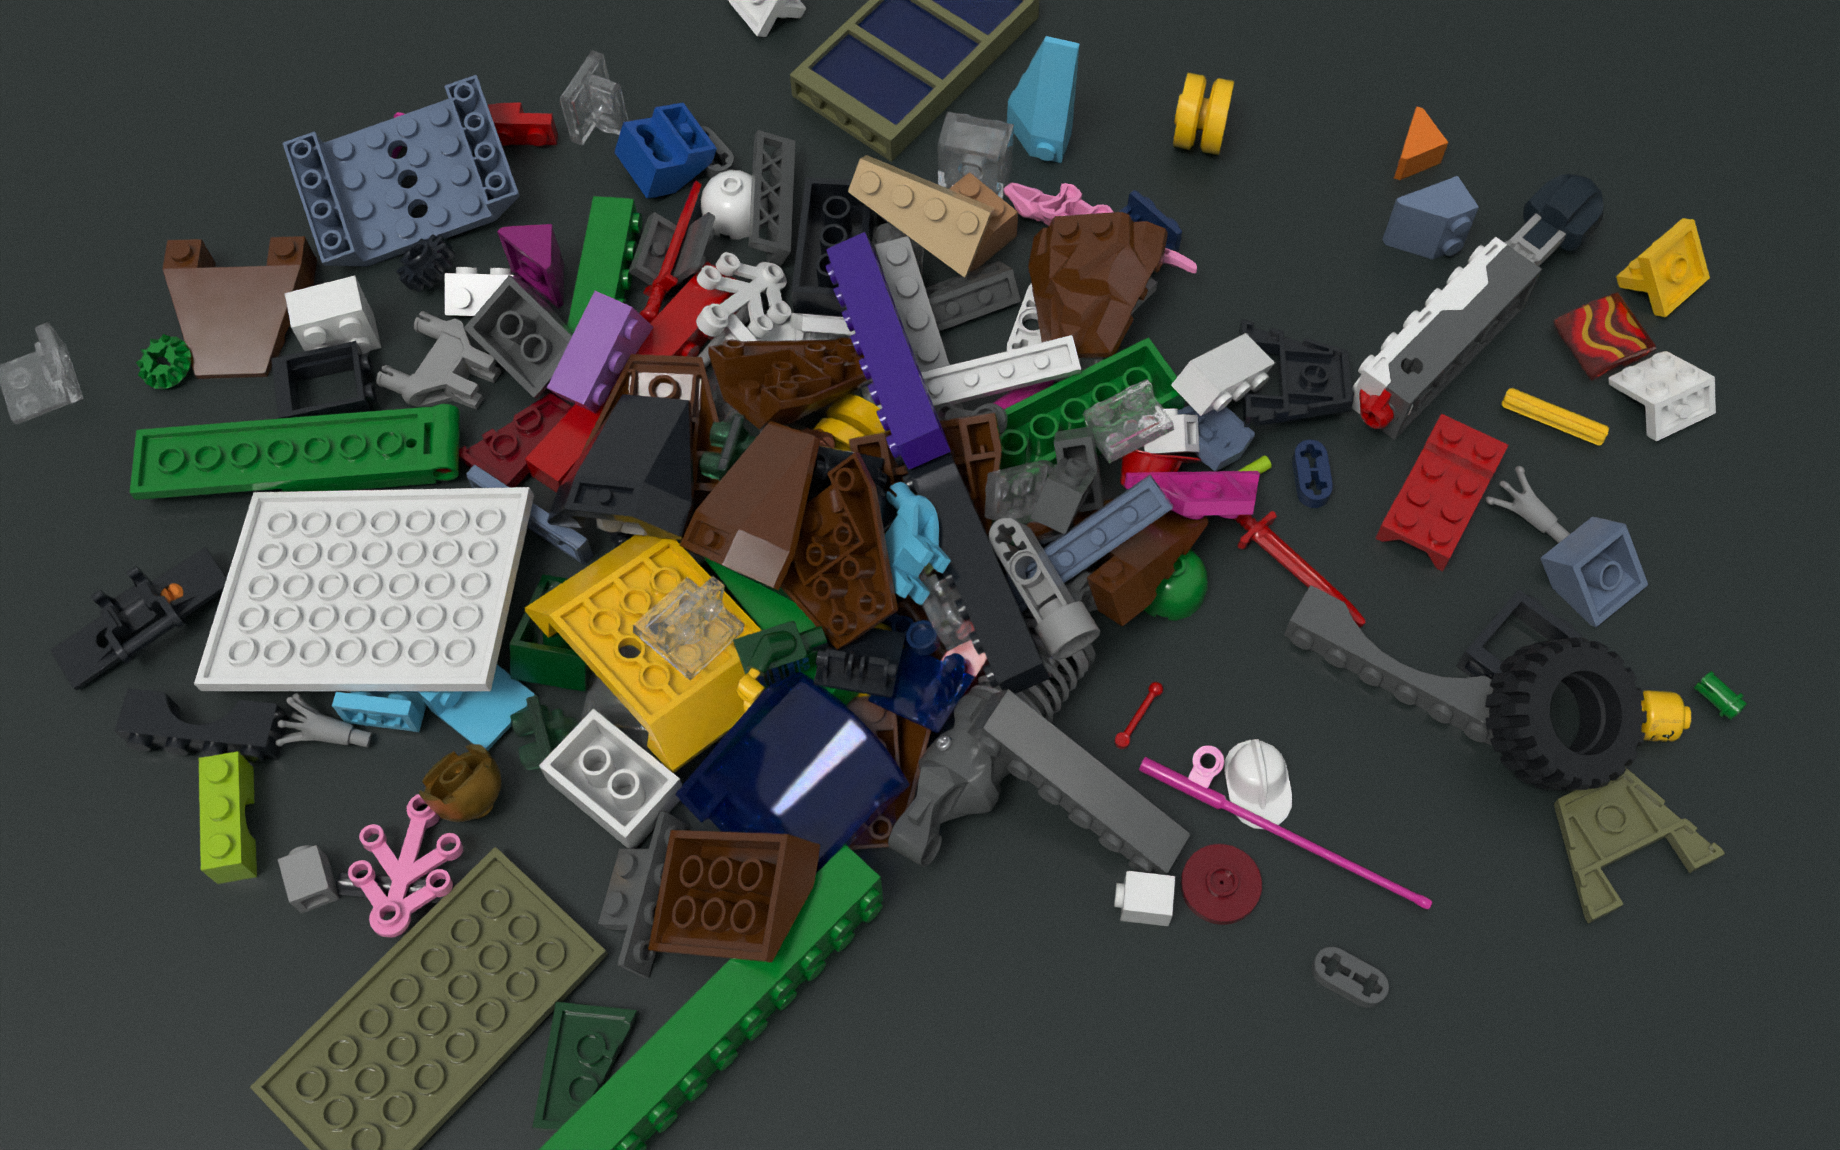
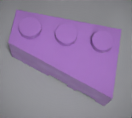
M594 291L547 389L569 402L596 413L600 406L606 402L630 354L637 353L654 327L633 307Z

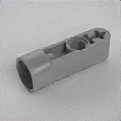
M1012 518L997 520L989 531L990 544L1036 619L1038 625L1035 631L1052 660L1065 659L1090 645L1099 636L1100 630L1084 603L1074 601L1033 531L1028 526ZM1012 539H1013V541H1014V543L1016 544V546L1019 547V548H1021V549H1023V550H1019L1018 548H1016V547L1010 545L1009 543H1010V542L1012 541ZM1036 561L1037 571L1032 578L1027 579L1025 575L1026 568L1031 562ZM1054 596H1057V598H1055V599L1051 600L1050 602L1046 603L1047 601H1049L1050 599H1052Z

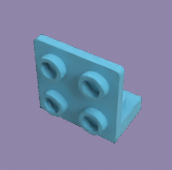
M498 665L496 666L491 691L419 692L428 708L471 744L482 745L487 751L536 700L533 692L519 681L511 679V675Z
M351 691L350 693L336 692L332 707L344 722L350 724L419 732L426 703L420 696V691Z

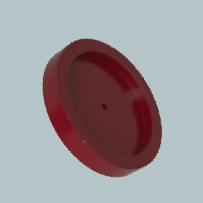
M1226 844L1208 845L1196 851L1186 862L1181 876V892L1185 903L1195 915L1213 924L1227 925L1246 918L1257 905L1262 891L1261 875L1252 858L1244 851Z

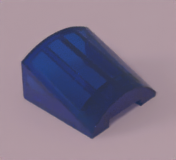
M798 672L769 685L675 795L701 823L710 819L721 832L789 834L821 844L817 873L845 844L849 847L910 784L885 746L860 718L822 686L813 685L814 680L802 672Z

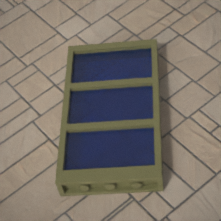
M869 0L790 74L792 96L892 162L1039 17V0Z

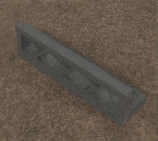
M757 130L754 135L748 247L765 251L766 262L774 263L781 267L791 253L795 140ZM763 144L776 147L771 157L763 149ZM768 169L770 171V185L762 177V173ZM766 197L769 199L768 213L760 204L761 200ZM765 225L768 227L767 240L759 238V229Z
M1000 261L970 271L965 278L959 275L925 287L939 331L1021 302L1013 269Z

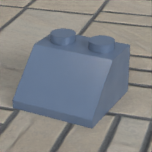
M1455 176L1397 198L1382 240L1387 246L1429 259H1435L1443 255H1454L1463 248L1479 206L1460 178Z
M1592 516L1540 558L1552 588L1594 627L1600 625L1648 585L1627 526L1623 523Z

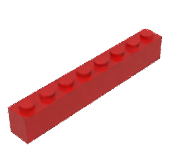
M706 262V263L703 265V267H704V266H712V267L716 268V266L712 265V264L709 263V262ZM699 271L650 323L654 328L636 354L697 357L699 349L707 340L714 338L704 334L698 328L696 323L697 317L705 306L714 303L720 305L735 293L718 289H704L697 282ZM721 274L722 277L735 279L732 276L729 277ZM606 402L600 406L596 413L576 404L525 458L532 477L557 493L559 486L581 456L582 450Z

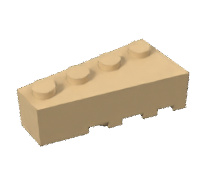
M867 155L860 158L848 190L850 194L964 278L970 272L995 209Z

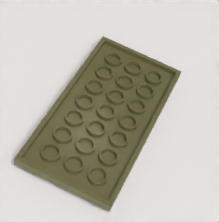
M494 847L452 888L449 894L444 896L250 1088L309 1150H419L554 1011L556 1002H563L600 964L608 953L499 849Z

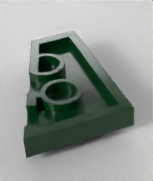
M556 1002L532 1128L538 1131L557 1132L602 1087L639 1016L637 1010Z

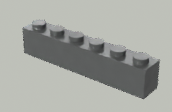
M1009 689L991 695L967 732L977 740L976 745L979 749L990 756H998L1007 763V769L1012 775L1021 780L1030 781L1039 789L1038 794L1044 800L1054 805L1059 804L1068 811V817L1073 823L1082 828L1091 829L1100 837L1098 840L1105 848L1116 853L1120 852L1129 859V866L1133 870L1143 873L1168 874L1188 840L1190 833Z

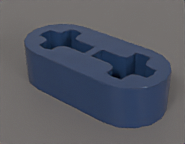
M1311 439L1304 440L1297 445L1292 458L1297 496L1303 505L1309 508H1319L1327 504L1333 490L1328 453L1322 443ZM1305 453H1310L1311 457L1316 459L1313 468H1310L1308 458L1304 457ZM1315 479L1317 490H1321L1320 495H1314V491L1309 489L1311 480Z

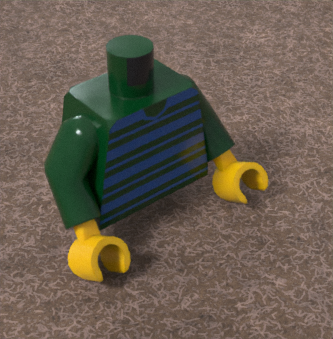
M790 621L733 640L745 672L737 688L738 696L744 700L743 709L745 713L754 720L762 722L771 710V705L764 701L763 698L767 693H772L776 682L809 669L810 664L807 655L815 653L819 649L823 650L829 647L821 625L799 633L795 621Z

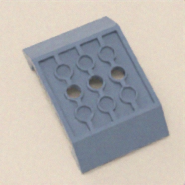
M477 75L445 85L444 87L449 99L323 143L314 131L283 142L314 241L324 266H370L406 253L409 247L421 238L427 242L432 234L437 238L442 236L446 239L496 221L520 197ZM396 147H407V153L404 157L400 159L391 158L392 151ZM409 175L418 177L417 183L413 187H401L402 180ZM422 204L428 206L427 213L423 217L413 218L411 216L414 207Z

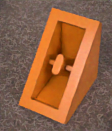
M1416 106L1394 179L1402 180L1440 164L1443 159L1448 141L1421 107Z

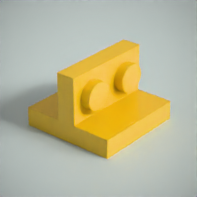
M1682 218L1616 276L1619 288L1648 292L1655 316L1667 317L1710 279L1694 219Z

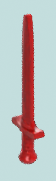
M697 181L694 182L659 275L643 292L649 296V299L640 315L649 323L659 314L665 294L678 282V279L672 276L671 273L701 188V184Z
M1274 511L1268 513L1259 522L1252 518L1251 515H1238L1237 518H1233L1248 531L1241 537L1237 545L1238 548L1245 549L1251 540L1255 541L1308 588L1312 585L1344 602L1358 627H1363L1366 621L1353 604L1268 528L1277 517Z

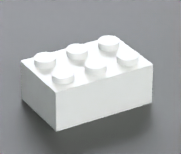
M594 708L539 765L545 778L552 786L628 849H636L655 828L659 811L669 813L685 796L680 778Z

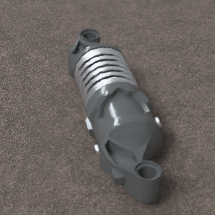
M1091 565L1072 577L1068 585H1065L1074 601L1083 602L1088 612L1097 610L1087 581V577L1097 570V568ZM1054 596L1052 599H1050V600L1047 601L1046 603H1048V602H1050L1051 600L1057 598V596ZM1028 610L1023 617L1050 677L1057 679L1061 686L1052 684L1048 679L1015 695L1040 715L1046 714L1045 719L1051 723L1053 722L1054 713L1060 711L1061 703L1068 699L1069 691L1076 688L1077 680L1084 677V672L1088 671V668L1095 661L1096 653L1091 643L1070 657L1052 660L1035 631L1038 623L1031 611ZM1058 670L1066 672L1069 675L1062 674ZM986 675L979 677V685L972 687L964 697L955 703L954 726L951 730L941 734L918 761L920 777L917 797L897 820L890 834L889 848L922 867H927L931 864L939 852L942 843V837L939 835L940 824L964 815L986 814L990 812L999 800L1001 781L1010 773L1007 769V763L998 756H990L977 747V740L967 733L991 695L1002 691L1000 686L992 688ZM1046 689H1048V691L1052 694L1053 697L1048 696V692Z

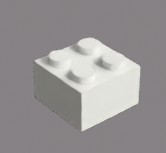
M355 275L285 293L291 328L304 351L357 341L363 354L381 348L374 313Z

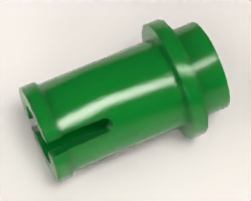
M1710 671L1701 679V683L1698 682L1694 689L1721 711L1718 714L1720 717L1726 716L1729 720H1732L1747 706V703L1742 699L1744 695L1742 693L1737 695L1714 675V672Z

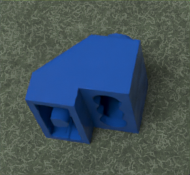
M684 103L655 107L651 118L623 122L614 153L648 199L676 193L712 163L717 148Z

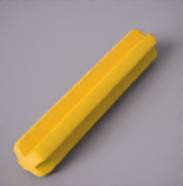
M1514 388L1507 390L1502 401V406L1506 409L1595 445H1602L1609 432V427Z

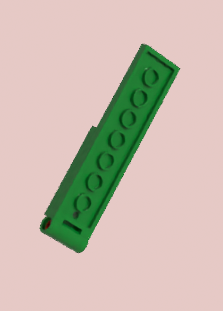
M439 404L434 407L136 430L130 494L135 500L268 489H282L283 492L346 491L437 483V480H453L459 475L460 410L454 405Z

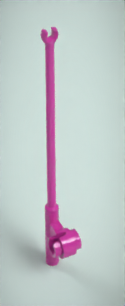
M1203 746L1194 753L1193 768L1189 777L1147 757L1143 759L1139 771L1216 809L1222 808L1414 902L1422 908L1429 909L1431 907L1432 901L1416 894L1226 800L1225 795L1210 789L1209 786L1214 776L1221 772L1225 763L1223 754L1216 747ZM1207 754H1211L1216 758L1215 766L1210 769L1204 768L1201 764L1202 758Z

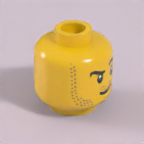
M1643 691L1645 700L1641 701L1642 711H1647V722L1642 723L1641 732L1645 733L1644 740L1674 742L1679 739L1683 729L1690 727V708L1684 706L1681 696L1675 692Z

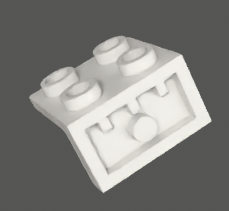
M1667 351L1654 354L1651 358L1634 366L1626 367L1621 372L1609 377L1610 386L1645 405L1647 436L1655 441L1663 439L1716 413L1715 377Z

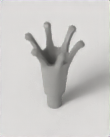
M1517 466L1515 470L1524 491L1518 493L1509 483L1503 480L1500 481L1499 485L1510 493L1514 498V502L1510 503L1489 496L1486 497V502L1490 505L1496 504L1519 514L1541 533L1544 534L1546 532L1557 543H1560L1570 533L1557 522L1558 518L1536 497L1527 482L1524 468Z
M295 693L293 697L286 699L289 705L303 714L300 715L297 712H292L291 717L304 723L280 720L278 722L279 727L295 728L302 732L285 734L282 738L276 740V745L282 746L284 743L316 740L347 746L351 743L368 748L372 738L371 732L355 729L352 724L324 715L306 703L299 693Z

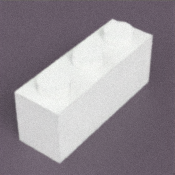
M1245 333L1191 360L1171 386L1202 416L1213 409L1217 412L1221 411L1232 399L1235 402L1239 401L1250 389L1253 392L1259 390L1268 381L1269 376L1266 373L1275 362Z

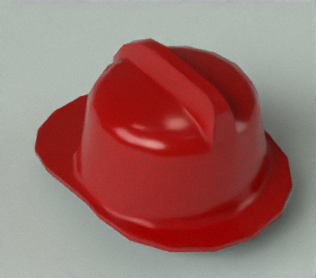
M1120 446L1114 448L1117 452L1123 454L1120 482L1124 488L1126 473L1177 472L1181 463L1201 462V459L1192 457L1158 455Z

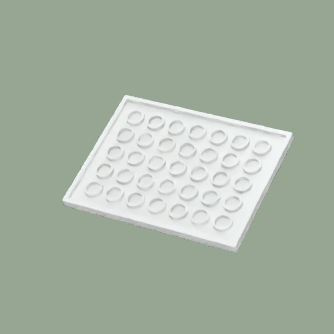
M530 487L254 492L194 685L200 691H491L534 498Z

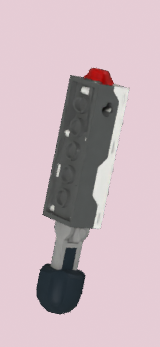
M1577 174L1560 175L1546 182L1524 205L1523 218L1526 224L1510 240L1504 243L1495 237L1486 247L1478 246L1470 256L1469 264L1464 269L1460 266L1457 267L1448 278L1446 283L1448 285L1443 290L1435 289L1426 300V307L1421 312L1413 311L1404 322V329L1399 334L1391 333L1382 344V351L1376 357L1371 354L1364 360L1358 370L1361 376L1352 387L1354 396L1351 408L1361 415L1367 425L1380 429L1393 440H1396L1524 308L1542 270L1539 266L1558 247L1566 251H1575L1599 226L1603 219L1604 204L1602 191L1591 179Z

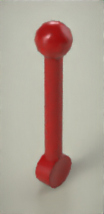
M1152 682L1149 685V693L1124 732L1116 735L1114 742L1117 748L1125 749L1129 746L1130 735L1154 698L1163 693L1161 683Z

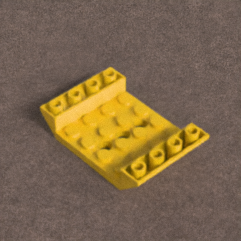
M634 535L525 607V612L548 638L557 632L649 732L647 747L667 769L675 773L750 717L743 709L744 700L737 694L739 682L744 677L745 672L733 640L762 630L683 547L679 546L680 544L676 539ZM685 604H693L699 608L700 613L695 616H686L681 613L679 608ZM654 625H664L669 628L670 634L665 637H657L651 634L649 629ZM631 645L636 647L640 654L635 658H625L620 655L619 649L623 646ZM789 678L776 682L772 693H767L763 700L769 703L774 697L779 696L790 688L791 682Z

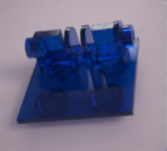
M905 645L901 654L892 698L870 695L868 701L939 733L975 676L965 672V659L958 653L946 656L942 662L929 655H918L911 647Z

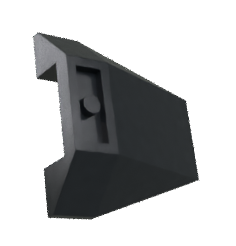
M622 394L559 486L547 522L550 525L582 529L587 517L638 523L651 537L682 540L694 509L692 414L690 401Z

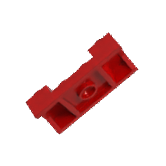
M1441 414L1402 489L1382 522L1375 539L1381 542L1400 539L1427 552L1434 566L1443 571L1509 445Z

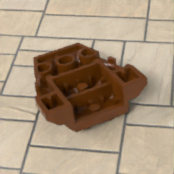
M1124 212L1055 216L1048 228H1042L1034 236L1028 264L1041 342L1072 335L1078 358H1106L1116 354L1134 320L1131 313L1138 299L1144 300L1148 293L1146 284L1153 272L1158 273L1163 264L1168 235L1166 228L1148 221L1133 222L1130 215Z

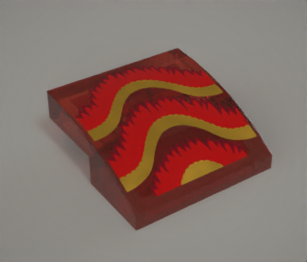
M1618 292L1582 305L1553 321L1554 327L1591 381L1620 364L1626 367L1656 350V345Z

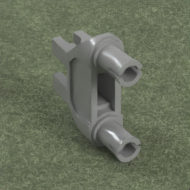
M421 311L419 316L424 318V320L416 317L414 330L437 339L436 343L415 374L408 375L389 365H384L381 369L387 372V374L378 372L377 385L401 394L404 401L412 406L429 407L455 401L477 410L484 398L481 394L477 393L479 390L478 384L467 380V378L472 374L495 383L501 374L500 368L494 366L497 361L491 355L471 346L462 321L457 319L445 321L426 311Z

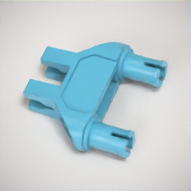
M898 482L890 487L897 494V497L889 491L886 493L888 502L898 510V515L885 534L895 594L897 593L903 598L910 595L916 603L922 605L930 591L918 578L921 571L930 563L936 571L943 573L951 559L939 547V521L933 504L925 496L915 495L905 483Z

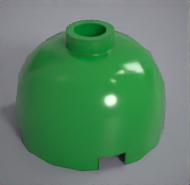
M1189 550L1186 555L1181 554L1173 564L1175 570L1169 579L1163 578L1156 588L1157 596L1144 609L1149 615L1156 617L1157 614L1161 617H1168V620L1177 621L1190 617L1201 607L1208 590V575L1202 559L1192 550Z

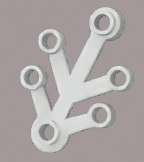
M725 252L718 259L716 268L704 266L697 276V282L704 289H718L735 293L720 305L714 303L705 306L697 317L696 323L698 328L708 336H719L728 324V317L746 304L748 305L751 321L749 323V330L758 338H765L773 328L772 321L777 324H783L791 314V308L782 301L780 293L785 287L787 279L782 269L774 263L761 262L757 267L740 263L734 254ZM721 274L729 277L737 275L752 279L753 281L750 283L722 277ZM760 293L767 294L770 306L767 310L768 317L764 315Z

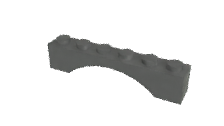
M1312 585L1309 586L1291 617L1284 634L1295 646L1304 650L1310 649L1323 656L1329 664L1352 671L1359 675V678L1368 685L1384 688L1393 693L1395 698L1404 704L1418 706L1427 711L1434 720L1440 723H1450L1463 730L1470 739L1492 745L1490 739L1494 737L1492 730H1487L1485 718H1489V708L1485 707L1487 694H1492L1493 688L1490 687L1492 679L1486 676L1470 678L1442 677L1418 671L1398 662L1381 651L1364 635L1353 620L1344 602Z

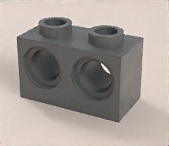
M1062 457L1048 476L1030 519L1066 534L1078 516L1097 473L1089 470V465L1079 459H1065Z

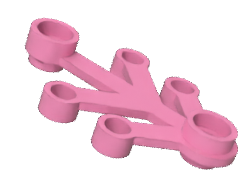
M419 794L412 797L407 805V814L411 821L399 860H397L387 845L386 835L380 826L375 824L368 825L361 830L359 835L364 848L367 851L373 852L392 881L388 896L384 894L375 882L376 874L369 862L359 860L354 862L348 869V876L353 885L361 888L372 904L373 909L369 916V922L374 932L382 937L392 938L403 934L410 924L413 912L436 897H443L451 892L453 882L448 872L443 869H434L446 861L459 858L463 852L460 838L456 834L447 833L438 839L436 849L417 860L426 828L434 826L441 818L429 806L423 811H416L417 808L426 804ZM371 835H379L376 841L367 842ZM456 843L454 849L444 851V847L447 844ZM368 870L366 876L359 879L356 878L358 872ZM429 873L426 878V886L406 897L409 885ZM437 880H446L443 886L433 887ZM396 912L392 919L383 920L384 916L388 913Z

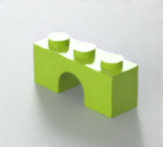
M238 751L199 758L201 871L217 884L257 877L256 840L249 833L245 818V805L255 803L254 768Z

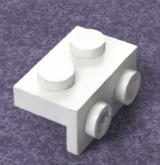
M456 267V274L445 273V315L474 316L509 275L518 280H521V277L511 275V269L490 268V274H477V268Z

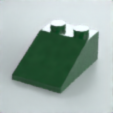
M542 574L528 605L568 580V578ZM525 612L510 642L511 679L585 692L593 671L558 632L548 638Z

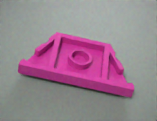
M1258 471L1126 473L1124 485L1126 489H1130L1151 474L1172 503L1173 509L1171 510L1189 519H1201L1204 515H1218L1228 519L1237 518L1238 515H1253L1260 475Z

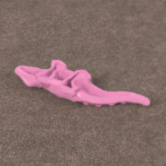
M1010 183L1003 189L1004 194L1012 201L1016 211H1018L1022 218L1044 221L1048 225L1055 216L1113 212L1108 205L1101 204L1092 207L1082 200V193L1072 184H1061L1060 193L1057 196L1047 195L1036 188L1018 183ZM1165 248L1163 264H1168L1175 268L1179 267L1188 273L1195 274L1197 272L1196 263L1176 251Z

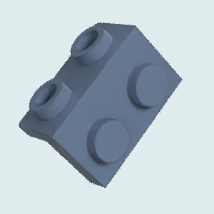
M1190 405L1178 410V415H1198L1200 452L1194 453L1213 471H1218L1239 460L1255 436L1254 431L1249 427H1244V422L1228 407L1223 408L1219 412L1213 409L1202 416Z

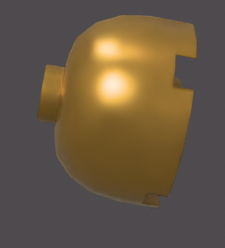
M467 745L465 747L469 752L463 753L460 756L455 751L447 754L425 775L422 783L426 786L424 792L419 790V795L439 817L452 822H464L482 818L492 810L501 789V774L495 760L482 745Z

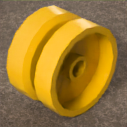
M1187 73L1183 94L1179 96L1174 125H1176L1173 147L1189 150L1194 145L1197 130H1203L1200 144L1202 152L1219 155L1234 81L1217 78L1213 83L1210 98H1205L1207 84L1205 76Z
M847 394L835 400L826 411V418H822L813 429H822L824 432L831 433L835 447L846 451H851L849 439L885 431L877 415V411L880 408L866 399L853 394Z

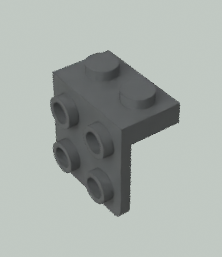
M656 212L647 218L629 270L630 274L649 285L652 284L659 275L677 225ZM710 212L700 217L687 228L671 273L672 276L678 279L677 286L691 274H697L705 263L706 257L703 254L706 245L711 241L715 233V228H713L715 215Z

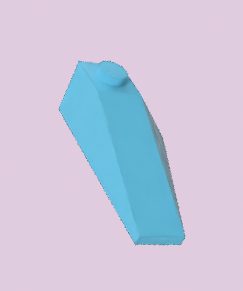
M1046 36L1032 58L1028 69L1020 78L1016 89L1013 90L1008 99L1007 124L1029 156L1037 157L1044 161L1058 163L1063 161L1072 134L1080 43Z

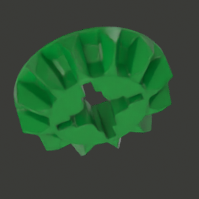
M163 334L158 340L150 339V346L147 349H140L143 356L136 362L140 368L138 376L147 385L155 389H167L178 384L186 376L191 365V352L183 340L176 336L171 337ZM160 356L168 359L171 365L159 364L157 358Z

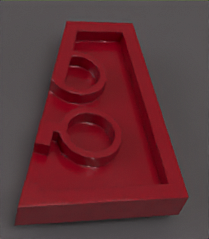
M549 393L515 414L511 423L498 431L492 428L482 435L483 440L468 449L465 446L460 448L459 461L469 468L476 465L509 488H515L530 472L525 458L569 412L572 406Z

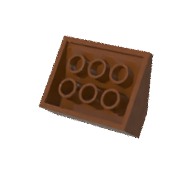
M670 830L648 950L772 963L814 886L821 844L789 834Z

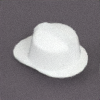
M1259 739L1238 743L1229 751L1225 759V777L1229 800L1279 825L1287 818L1292 807V792L1285 760L1273 745L1259 741ZM1237 816V817L1241 820L1242 823H1244V824H1246V825H1248V826H1250V827H1252V828H1254V829H1263V828H1261V827H1259V826H1257V825H1255V824H1253V823H1251V822H1249V821H1247V820H1245V819H1243V818Z

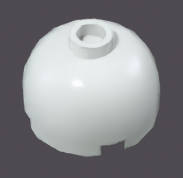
M741 170L720 172L711 178L703 189L701 213L702 216L708 212L715 215L713 224L715 235L719 237L720 233L730 235L731 239L736 240L749 237L752 175ZM766 197L761 200L760 204L768 213L769 206Z

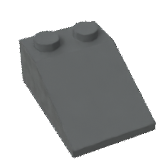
M510 275L464 327L536 399L547 388L573 336L571 330L544 299L527 283Z

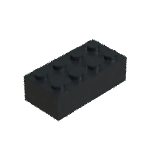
M806 177L791 290L794 313L843 317L842 311L847 310V307L842 308L833 289L838 287L839 284L833 285L825 266L831 263L826 249L863 232L866 233L871 243L875 211L848 192L852 182L850 179Z

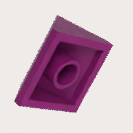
M552 224L500 228L497 232L511 271L520 276L524 282L559 309L564 305V261Z

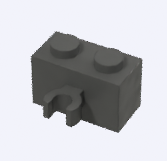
M1093 426L1056 432L1054 447L1057 464L1062 457L1065 459L1076 458L1087 463L1090 467L1089 470L1097 473L1080 512L1101 509L1104 507V492ZM1040 460L1034 463L1033 471L1044 470L1050 475L1057 464ZM1046 481L1037 482L1036 488L1038 491H1042Z

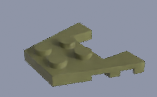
M1627 768L1621 777L1617 780H1610L1606 786L1597 789L1575 790L1557 799L1554 803L1583 914L1588 924L1624 905L1601 870L1602 868L1663 838L1668 840L1689 873L1720 859L1725 854L1722 848L1715 842L1710 844L1696 832L1697 827L1689 820L1679 818L1664 805L1665 800Z

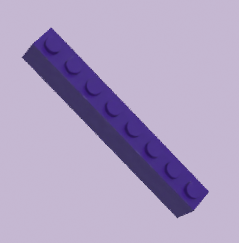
M863 232L826 249L831 263L825 267L833 285L839 284L838 287L833 289L842 308L847 307V310L842 311V315L849 331L855 330L856 332L850 338L859 356L864 355V358L859 360V364L867 381L873 380V383L867 386L875 405L881 404L882 409L877 411V415L885 432L891 431L892 435L886 437V440L894 458L896 459L901 456L908 470L951 452L879 260L866 233Z

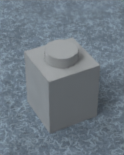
M317 845L297 847L290 851L288 856L278 859L289 903L301 914L340 899L329 858Z

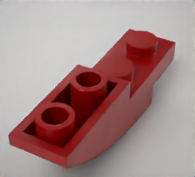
M521 102L488 105L502 145H557L558 132L553 114L524 113Z

